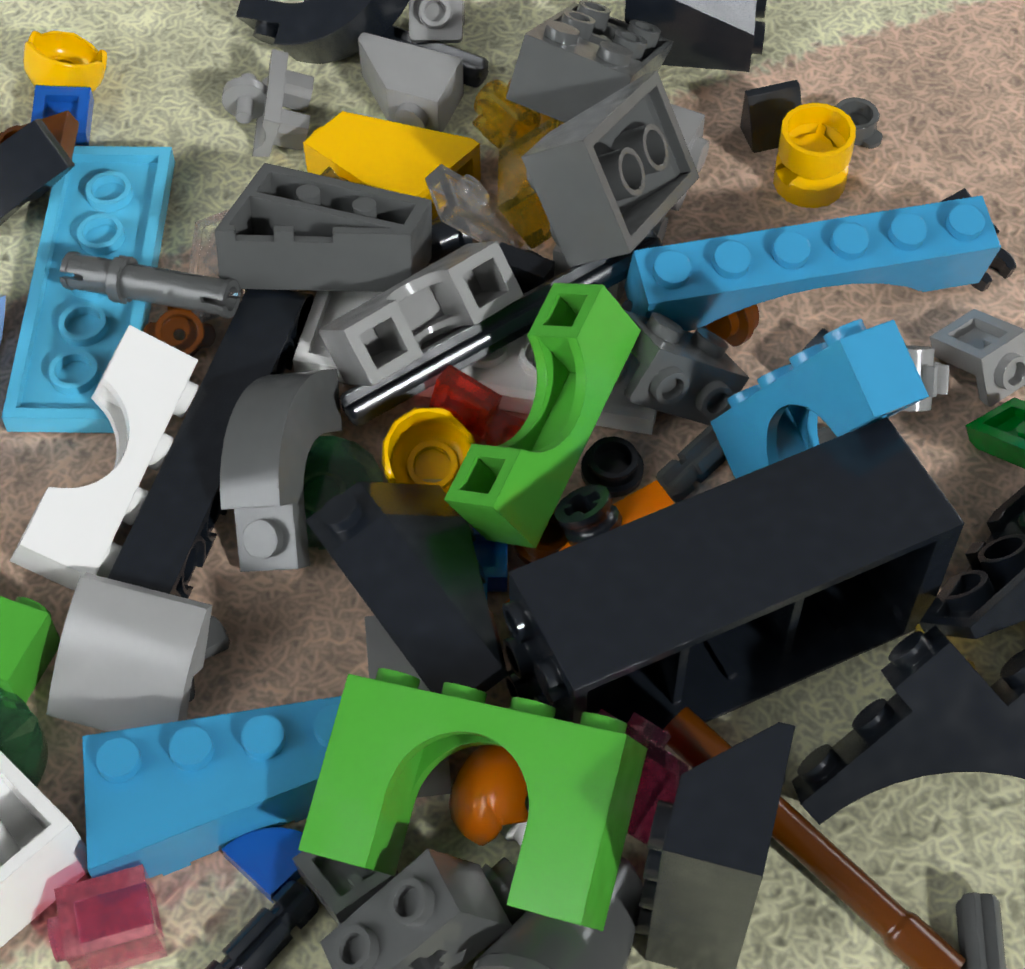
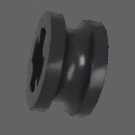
M602 485L580 487L565 496L557 505L554 515L560 526L565 528L564 534L570 545L573 546L621 526L622 516L617 507L612 505L613 499L607 487Z

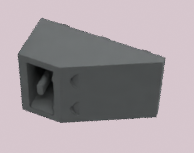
M581 0L579 4L574 2L525 34L506 99L565 123L643 75L658 71L670 52L674 41L660 36L661 30L648 22L630 20L628 24L611 17L610 9L602 4L588 0Z

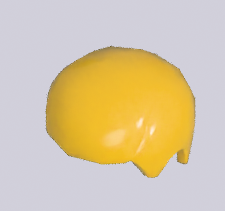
M53 30L40 34L38 31H32L24 46V70L34 87L36 85L91 87L93 92L104 78L107 52L103 49L98 51L92 43L75 33Z
M441 407L414 408L394 420L383 441L381 463L385 477L389 483L440 485L447 493L471 445L475 444L474 437L447 409ZM423 479H443L434 483L423 481Z

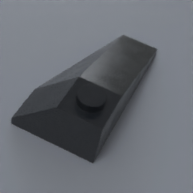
M358 481L342 494L331 498L323 508L305 520L430 692L441 694L444 682L456 683L487 692L508 676L495 618L488 608L483 587V584L486 583L483 568L477 560L473 541H476L473 527L444 501L447 493L440 485Z
M1025 485L993 512L987 521L991 535L986 542L972 543L965 554L970 564L967 571L950 577L920 620L919 623L924 634L936 625L945 636L978 639L1025 621Z

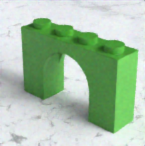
M378 668L375 679L348 674L298 850L395 876L418 792L431 771L445 758L462 749L479 745L500 746L511 754L520 767L527 785L529 798L527 825L506 905L603 931L647 752L645 746L625 734L627 723L589 712L582 713L580 724L554 719L556 708L520 697H512L509 709L485 704L487 693L456 683L444 682L441 694L418 689L421 681L419 678L385 668Z

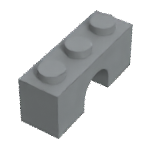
M498 241L469 243L318 329V332L345 384L373 387L423 357L424 354L420 347L429 340L457 327L476 325L524 295Z

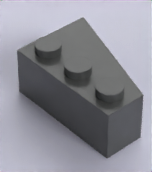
M264 163L214 230L219 278L236 279L240 289L384 292L426 268L432 258V200Z

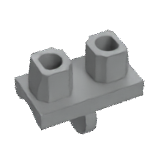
M272 49L268 77L263 79L262 82L257 80L253 74L245 73L241 77L228 81L223 88L222 104L226 111L235 116L236 120L242 124H247L252 119H256L252 157H269L273 145L302 150L303 142L308 135L310 115L282 109V107L306 112L311 100L314 77L287 70V52Z

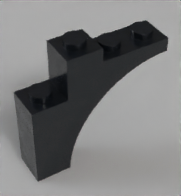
M936 625L925 634L922 631L910 634L894 647L888 657L890 663L881 670L896 694L888 701L881 698L867 705L852 723L853 730L833 747L825 744L812 751L798 767L797 773L799 775L792 780V784L800 804L820 825L842 808L870 793L895 783L922 776L951 772H985L1025 779V649L1015 654L1005 663L1000 671L1001 678L989 686Z

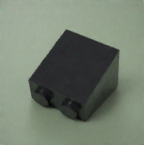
M626 0L625 22L628 24L630 20L648 22L661 30L660 36L674 41L662 65L749 72L751 55H762L765 22L755 21V18L765 17L767 0Z

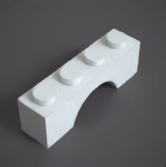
M131 325L128 326L91 397L107 416L115 434L117 453L114 468L104 478L86 486L76 488L48 487L38 503L10 562L72 590L76 589L80 576L85 573L108 578L122 549V546L112 542L121 522L129 525L134 523L149 491L139 487L147 467L158 471L173 442L174 437L164 433L171 416L174 414L183 418L196 394L199 385L189 381L198 359Z

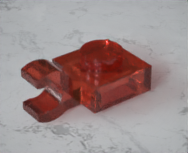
M449 365L436 380L429 408L441 407L449 410L472 433L475 444H481L484 440L486 445H501L507 442L506 440L514 437L526 421L521 417L508 414L499 408L502 395L452 365Z

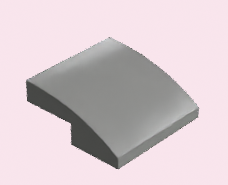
M90 573L80 576L61 635L46 715L107 732L187 720L192 679L204 666L212 605Z

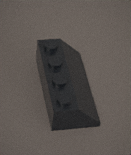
M778 722L681 774L674 803L658 800L647 848L649 852L643 874V879L645 880L635 931L637 934L648 936L645 960L677 969H736L764 874L795 731L794 725Z

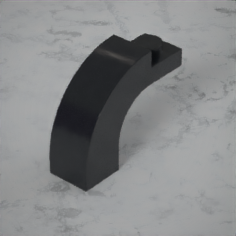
M240 0L236 17L254 29L253 36L256 39L279 47L296 61L325 64L339 61L358 53V37L363 32L381 37L399 18L410 0H307L300 3Z

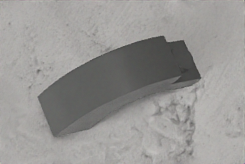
M337 369L262 376L253 381L244 390L232 411L226 429L221 456L220 501L221 510L234 509L240 572L289 570L310 566L303 491L304 471L308 453L314 441L324 433L343 431Z

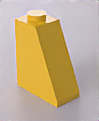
M342 111L327 124L314 130L310 137L303 142L308 173L432 200V220L481 180L480 143L472 138Z

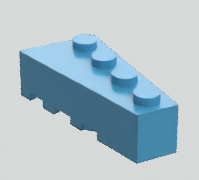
M342 696L82 736L87 870L103 899L105 900L128 891V887L157 875L163 874L165 876L190 866V862L221 850L228 843L248 832L263 828L279 827L291 821L299 822L306 819Z

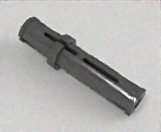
M69 251L64 256L60 266V272L75 274L74 277H60V282L65 289H77L104 294L115 303L127 304V302L137 300L220 315L223 318H232L240 303V297L228 295V292H240V285L236 279H221L141 265L131 256L119 255V257L114 259H107Z

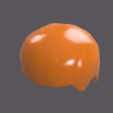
M482 745L473 751L461 766L451 787L449 799L451 819L466 838L480 846H484L494 840L502 830L503 825L524 823L528 820V811L525 804L528 795L527 785L520 767L505 748Z

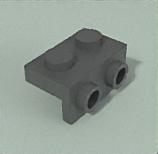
M625 310L641 330L631 350V353L641 364L624 390V395L631 403L706 425H711L710 421L731 408L727 399L740 392L749 377L725 353L729 346L723 339L704 328H697L694 333L683 330L676 322L659 313L654 312L650 318Z

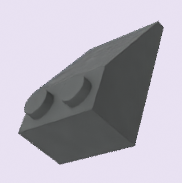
M657 70L643 75L550 131L521 157L526 167L528 182L537 193L550 222L551 235L555 243L560 246L569 267L631 253L699 179L695 164Z

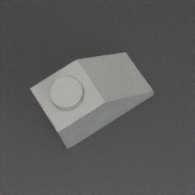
M365 32L361 33L358 37L361 74L387 121L443 132L464 95L462 58Z

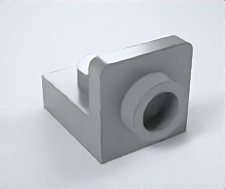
M464 0L409 1V38L411 42L460 43L462 41L463 25H465Z
M973 309L930 336L931 347L935 348V358L976 375L979 399L985 405L991 407L1025 386V329Z

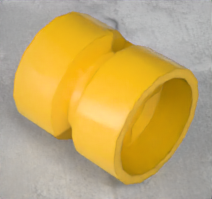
M808 103L792 109L782 120L773 184L777 193L787 202L799 207L819 208L828 206L840 198L845 190L848 166L851 161L856 138V127L849 115L829 104Z

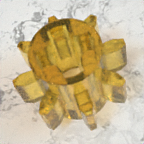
M496 79L487 83L477 94L474 110L479 116L472 123L482 132L483 136L499 149L505 144L506 140L513 145L523 144L537 131L541 121L540 113L507 100L506 96L511 80L507 85L504 81Z

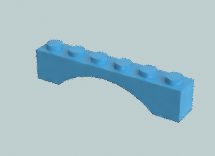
M983 195L634 250L624 288L627 299L633 303L632 313L650 318L654 312L659 313L676 322L683 330L692 331L752 305L788 294L822 287L883 283L927 292L976 284L982 279L999 252L1001 245Z

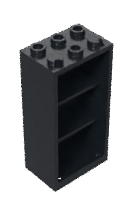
M883 418L509 571L510 601L502 605L503 614L510 630V637L503 640L504 649L511 665V670L507 671L508 676L505 677L507 688L511 697L530 699L556 708L554 719L580 724L582 713L589 712L627 723L625 734L648 749L663 742L659 738L660 734L670 721L686 706L707 723L921 628L919 622L937 597L964 522L889 418Z

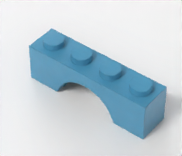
M862 319L840 326L823 336L825 342L814 345L790 357L789 361L791 364L761 376L757 379L758 385L742 390L727 399L731 409L710 421L735 479L820 445L817 429L818 416L839 437L883 418H890L929 397L894 319L866 329Z

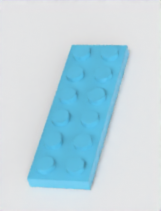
M74 147L72 161L75 166L52 186L1 417L7 432L114 433L107 416L91 397L128 326L131 325L143 331L146 324H148L152 303L132 300L127 302V304L112 302L104 294L77 289H65L60 282V277H74L75 274L60 272V266L64 256L69 251H76L84 255L114 259L119 257V255L131 256L137 260L138 264L158 267L175 168L172 147Z

